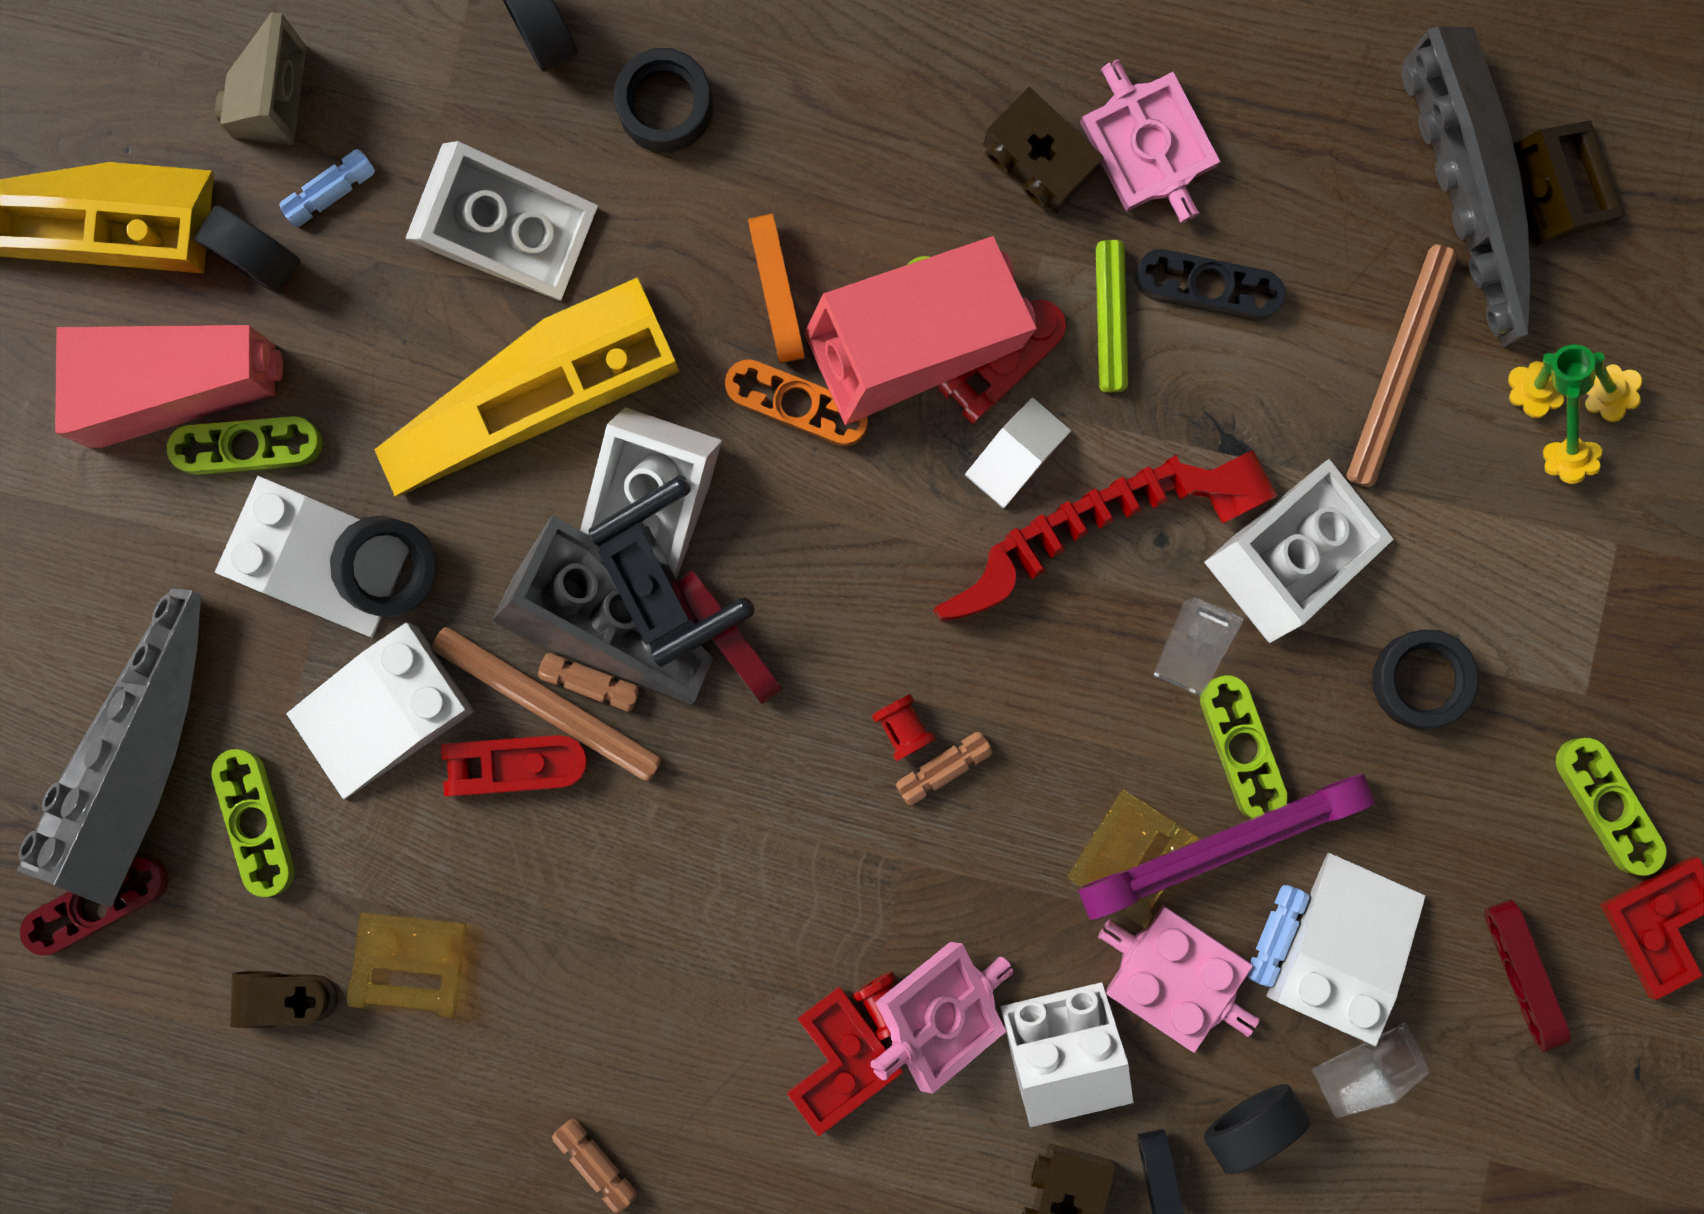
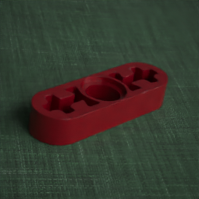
M690 570L677 580L699 622L722 609L693 570ZM736 626L712 639L762 705L783 690Z
M152 857L134 858L121 886L130 883L136 878L134 869L137 868L139 872L150 871L153 879L146 883L149 892L145 893L143 889L129 891L122 896L118 892L112 907H108L105 916L98 921H92L84 915L81 907L84 897L71 892H67L33 910L23 919L20 926L22 944L28 951L40 956L59 953L158 900L167 889L168 874L164 865ZM122 900L126 903L124 908H122ZM65 904L67 906V911L63 908ZM69 916L73 923L72 925L62 927L52 934L55 943L50 939L41 941L38 938L37 932L43 928L42 918L48 923L59 921ZM75 925L80 929L77 933Z
M1509 899L1486 908L1484 916L1489 932L1534 1042L1543 1053L1570 1043L1571 1038L1568 1026L1519 907L1513 900Z

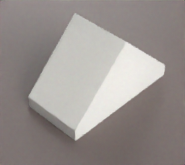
M1032 397L999 431L966 472L965 476L1004 509L1068 436L1071 430Z

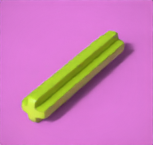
M1104 240L1098 242L1096 246L1099 388L1103 392L1116 393L1125 391L1128 387L1125 245L1123 241Z

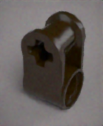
M275 971L233 972L230 1027H300L322 1021L330 1016L336 1008L338 1001L337 989L331 980L317 974H281V972ZM306 992L307 996L315 997V1007L309 1008L308 1004L300 1003V994Z

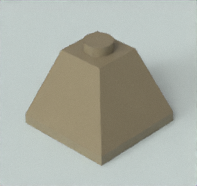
M271 12L226 74L225 90H219L215 104L216 118L233 139L294 145L307 46L282 13Z

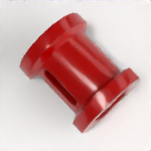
M911 694L871 715L875 723L881 724L895 751L892 756L896 762L937 739L933 732H927L912 706L914 699Z
M893 970L875 978L852 994L856 1002L862 1001L878 1028L875 1035L879 1041L891 1036V1033L875 1002L895 987L894 981L896 976Z

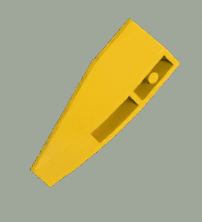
M106 162L0 179V256L204 274L206 249L194 241V237L211 211L215 173L212 170Z
M637 277L544 318L374 450L394 496L399 497L675 375L680 371Z

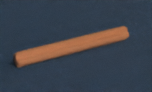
M1435 244L1427 253L1347 472V479L1356 485L1370 488L1376 483L1458 258L1457 252L1450 247Z
M444 627L434 639L431 647L433 652L644 781L651 780L660 767L662 760L658 755L451 628Z

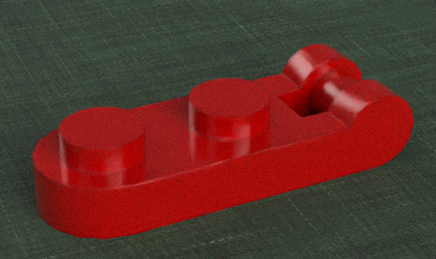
M1041 299L1030 301L1034 309L1035 326L1037 329L1023 348L937 386V389L947 399L953 397L965 409L962 415L972 425L979 421L1058 346L1066 328L1064 314L1058 306L1050 301ZM975 374L989 386L981 395L967 383Z
M553 735L441 744V760H447L448 780L443 781L444 797L564 788L574 785L581 780L588 767L586 749L579 741L569 736ZM481 757L482 778L469 779L468 758Z

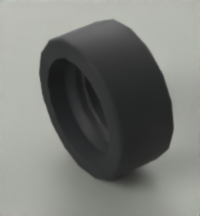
M503 0L524 43L542 72H546L578 54L575 42L554 0Z
M652 48L635 55L622 68L615 83L614 105L624 131L637 145L653 152H676L691 146L705 133L712 118L713 96L704 69L690 55L674 48ZM658 72H672L682 76L691 86L694 94V107L690 116L681 125L671 129H655L646 125L637 116L634 108V94L638 85L646 77Z
M214 206L194 237V241L210 253L277 294L282 292L301 263V259L285 246L221 206Z
M385 515L364 517L349 525L335 541L330 557L331 579L339 595L354 608L382 618L402 616L418 607L431 592L437 574L436 553L427 536L413 524ZM389 535L398 538L408 547L413 558V570L408 583L401 591L391 596L378 597L368 594L359 586L354 576L353 563L357 551L366 541L376 536Z
M1417 630L1393 639L1379 653L1373 667V691L1379 706L1393 721L1410 728H1440L1458 721L1471 708L1479 690V669L1472 652L1457 637L1441 630ZM1417 649H1432L1441 653L1451 663L1455 673V688L1451 697L1442 706L1432 710H1419L1408 705L1400 697L1395 686V672L1399 662L1408 653Z
M1280 1084L1253 1095L1226 1112L1206 1130L1204 1140L1223 1171L1233 1175L1262 1164L1292 1145L1310 1127L1311 1119L1290 1085Z

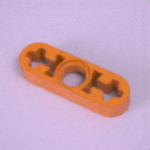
M773 213L748 218L779 363L804 359V350Z
M749 359L735 363L726 374L725 387L727 394L738 407L841 447H848L858 443L867 431V417L855 421V423L859 424L857 430L847 429L844 436L836 433V424L833 421L823 417L821 418L820 428L810 425L819 413L821 398L830 401L826 406L827 412L841 416L830 390ZM750 371L757 373L758 384L771 390L774 379L781 381L782 383L774 393L773 408L769 409L763 406L768 397L757 391H751L748 398L740 396L741 388L735 383L737 377L747 378ZM794 389L805 391L812 400L809 412L798 418L787 415L781 405L784 395Z

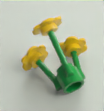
M1577 344L1566 345L1557 350L1555 354L1547 353L1543 356V362L1534 361L1528 368H1514L1508 376V383L1513 389L1509 394L1510 402L1515 406H1523L1524 412L1532 418L1545 416L1549 408H1560L1564 402V396L1567 397V438L1562 443L1553 442L1546 445L1543 449V458L1546 461L1544 466L1545 472L1549 475H1559L1563 482L1569 484L1581 482L1585 475L1597 474L1600 471L1599 460L1602 458V448L1600 445L1594 442L1584 443L1579 438V397L1586 393L1589 397L1585 401V406L1589 412H1600L1604 420L1616 422L1625 416L1627 409H1635L1640 405L1641 397L1638 391L1643 383L1642 377L1637 371L1625 370L1622 372L1619 366L1613 364L1605 367V356L1603 353L1596 352L1593 354L1590 349Z

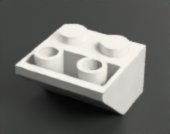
M1102 982L1000 1006L1017 1081L1030 1127L1133 1103L1128 1061Z

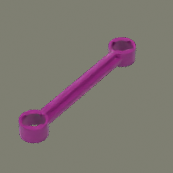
M1365 773L1357 774L1327 785L1311 795L1128 870L1097 879L1077 890L1089 920L1097 919L1129 907L1138 902L1139 899L1316 826L1360 812L1376 804V800Z

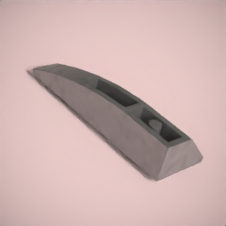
M1438 26L1428 29L1403 61L1402 80L1407 93L1410 96L1415 95L1421 112L1418 117L1421 135L1427 144L1432 143L1438 162L1435 164L1437 181L1444 192L1449 191L1455 208L1452 212L1454 229L1461 240L1465 239L1472 257L1469 260L1472 280L1478 288H1483L1489 305L1486 308L1489 328L1493 335L1500 336L1503 347L1513 345L1528 335L1529 240L1520 170L1508 122L1474 27Z
M171 588L169 593L164 595L157 603L153 612L152 622L70 759L59 781L52 784L46 792L42 802V811L44 813L35 831L30 832L21 844L18 854L20 863L16 870L17 872L94 902L112 907L157 810L176 756L189 704L197 654L201 594L193 590Z

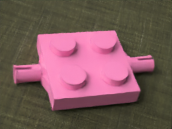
M1120 59L1114 60L1112 65L1108 63L1101 68V72L1104 74L1114 96L1105 106L1082 116L1080 124L1091 145L1104 156L1102 166L1123 207L1128 212L1152 199L1168 197L1179 218L1180 224L1187 222L1188 219H1193L1200 212L1197 210L1186 187L1194 178L1218 167L1220 160L1174 72L1151 83L1132 85Z
M1164 904L1149 926L1137 933L1136 936L1114 923L1111 919L1105 923V928L1120 939L1103 928L1098 938L1123 953L1120 969L1105 990L1108 996L1193 1053H1195L1210 1029L1222 1020L1243 1033L1246 1037L1253 1033L1252 1028L1237 1017L1254 1028L1257 1027L1259 1018L1234 1003L1237 989L1253 967L1251 962Z
M949 942L875 1003L891 1033L892 1046L870 1063L871 1068L875 1069L873 1072L877 1077L887 1080L892 1073L903 1064H906L920 1091L933 1094L994 1043L1006 1030L995 1009L993 990L1013 975V969L1008 968L1011 966L1005 958L998 957L991 965L980 972L973 965L962 943Z

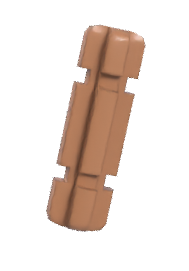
M547 653L544 656L538 671V677L541 680L557 686L559 683H562L565 689L602 703L608 700L610 701V706L627 712L634 708L640 690L637 685L621 679L618 682L613 681V676L576 662L570 665L567 663V659L552 653Z
M981 732L971 734L961 741L962 745L958 748L954 745L919 767L921 771L917 774L911 772L896 783V787L904 801L908 805H914L928 796L926 792L930 789L936 791L969 770L968 765L974 762L977 765L990 757L993 753L992 748Z
M573 1118L568 1120L554 1132L552 1136L553 1142L563 1154L567 1151L572 1157L569 1161L596 1193L600 1190L603 1192L604 1197L602 1200L612 1212L619 1213L623 1211L636 1198V1190L626 1178L621 1180L617 1176L620 1171L593 1139L588 1141L584 1137L587 1132L579 1122Z

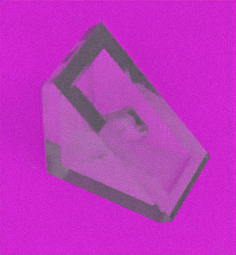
M1197 597L1185 601L1153 675L1201 696L1240 629L1243 618Z
M1406 1023L1381 1034L1376 1046L1365 1042L1312 1068L1317 1082L1336 1118L1395 1103L1431 1072Z

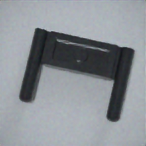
M683 476L673 478L588 530L591 540L600 549L598 553L645 644L650 645L652 657L660 667L667 665L752 617L755 611L753 603L748 598H740L700 622L695 623L696 616L649 526H645L643 523L647 518L690 493V482Z

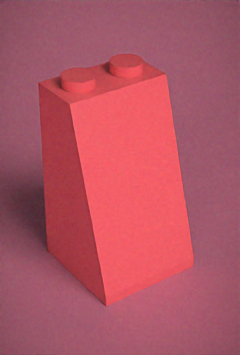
M994 236L823 293L804 335L842 420L847 425L1023 348L1037 328L1035 326L1034 309L1030 301L1021 296L1014 281L1012 262L1004 251H1000Z
M250 325L57 327L55 433L88 448H103L275 396V381H281L283 375L280 350H275V344Z

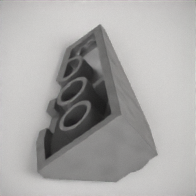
M552 515L514 574L492 621L538 646L690 705L694 703L713 657L700 645L663 667L658 666L652 657L650 645L645 644L598 553L600 551L599 547L594 544L588 534Z

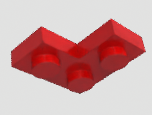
M1690 857L1600 904L1649 998L1657 1000L1703 976L1678 930L1683 925L1704 915V866L1699 857Z
M840 985L797 1018L828 1061L789 1089L787 1096L818 1137L903 1073L900 1067L887 1080H882L873 1072L875 1069L871 1068V1061L879 1057L887 1048L876 1037L875 1032Z

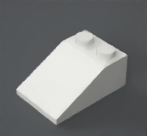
M459 141L442 143L405 239L454 261L561 301L598 205Z
M625 407L607 424L580 531L589 535V528L673 478L683 476L690 482V493L643 521L645 526H649L670 569L677 579L711 483L722 440Z
M1328 459L1236 533L1204 563L1266 640L1271 643L1305 624L1394 539L1330 459Z
M257 476L215 573L373 638L382 618L354 608L339 595L331 579L330 557L335 541L349 525L360 519ZM389 535L376 536L366 541L357 551L353 563L354 576L359 586L368 594L374 596H391L410 554L408 547L398 538Z
M406 622L360 653L286 714L343 800H346L475 711L440 658L433 652L431 645L419 627Z
M1327 853L1310 892L1306 909L1298 920L1300 923L1284 961L1281 960L1279 964L1281 970L1275 985L1269 988L1266 997L1376 1046L1398 995L1425 895L1338 856Z

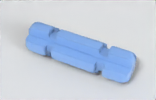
M359 149L353 150L341 159L342 165L337 167L333 164L301 188L304 192L299 195L294 192L280 202L279 206L282 213L293 226L300 227L313 218L311 213L314 210L323 211L353 189L351 184L357 181L360 185L374 174L375 170L372 164Z
M1283 885L1280 888L1275 900V904L1278 905L1276 912L1271 911L1256 947V950H1259L1257 958L1252 957L1251 959L1253 967L1247 974L1250 980L1266 987L1275 985L1281 970L1277 965L1280 960H1285L1300 923L1296 921L1298 914L1303 915L1308 904L1309 895L1306 892L1290 885Z

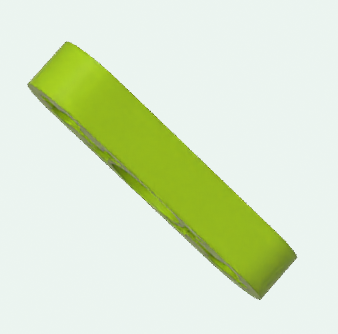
M297 416L182 426L171 434L167 442V455L175 467L193 475L295 467L312 463L321 453L323 440L320 431L315 425ZM297 428L301 434L309 437V443L300 445L299 454L295 455L294 450L288 446H272L275 457L269 458L271 454V441L267 430L272 429L271 437L276 440L292 438L294 429ZM242 432H253L259 443L256 454L247 460L237 459L232 452L234 438ZM216 434H220L219 442L216 439ZM194 437L196 442L202 445H218L223 461L218 462L219 455L212 451L198 453L196 455V462L193 463L191 458L182 455V448L189 447L191 445V438Z
M1229 675L1210 680L1201 691L1200 705L1239 810L1246 817L1252 819L1286 805L1287 792L1247 685L1239 678ZM1223 684L1227 692L1236 691L1238 700L1232 703L1234 716L1236 719H1239L1246 714L1249 725L1233 726L1222 733L1219 723L1230 722L1224 707L1215 708L1212 703V699L1219 695L1218 686ZM1239 733L1251 735L1258 747L1255 758L1246 764L1235 761L1229 752L1230 741ZM1265 764L1267 774H1257V778L1263 789H1272L1274 792V798L1268 801L1269 810L1263 812L1260 806H1251L1249 804L1248 797L1255 794V787L1251 778H1246L1240 782L1238 772L1253 771Z
M1576 738L1565 742L1556 755L1557 770L1614 864L1621 871L1633 875L1645 876L1658 871L1666 859L1665 843L1607 748L1601 742L1592 738ZM1578 749L1581 753L1591 752L1594 759L1588 763L1590 771L1595 778H1604L1607 775L1609 782L1595 785L1586 792L1584 787L1595 783L1585 770H1574L1572 764L1578 760L1575 751ZM1608 791L1617 793L1624 804L1622 815L1612 822L1603 819L1598 811V801ZM1635 821L1637 826L1628 828L1627 831L1635 842L1648 844L1649 848L1643 853L1646 861L1643 863L1637 860H1629L1628 854L1634 850L1632 843L1627 835H1617L1614 837L1612 832L1624 829Z
M242 749L225 751L217 757L213 764L212 780L242 882L246 889L256 896L270 897L279 895L292 884L295 869L264 764L261 758L252 751ZM237 759L240 765H249L251 773L243 777L246 793H253L258 790L260 799L243 800L234 805L232 797L243 796L238 781H229L227 779V772L234 769L233 760ZM252 807L260 809L267 819L264 833L257 838L246 836L240 828L241 815ZM273 840L275 849L264 850V854L269 865L279 866L280 874L273 877L274 886L270 888L267 880L258 881L256 877V871L263 869L260 852L249 855L247 847L261 846Z

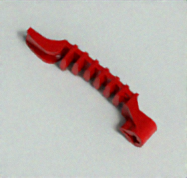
M1254 450L1213 470L1180 463L1177 455L1166 460L1160 467L1152 469L1151 466H1148L1139 471L1136 476L1127 480L1123 476L1111 483L1110 487L1101 491L1095 488L1074 503H1071L1069 500L1059 506L1056 512L1045 516V514L1039 515L1030 522V525L1021 530L1016 527L1004 536V541L991 547V550L988 552L986 568L977 583L966 591L934 607L933 612L939 621H945L977 614L998 605L1009 596L1016 582V570L1007 555L1008 553L1014 551L1033 580L1047 570L1028 543L1029 541L1039 537L1050 558H1053L1066 550L1055 533V528L1065 524L1074 541H1077L1089 533L1080 516L1090 511L1098 527L1101 529L1115 521L1106 504L1115 500L1120 504L1126 518H1129L1142 511L1133 494L1142 489L1153 509L1168 501L1165 493L1172 489H1175L1180 500L1188 496L1209 498L1222 524L1277 497V494Z

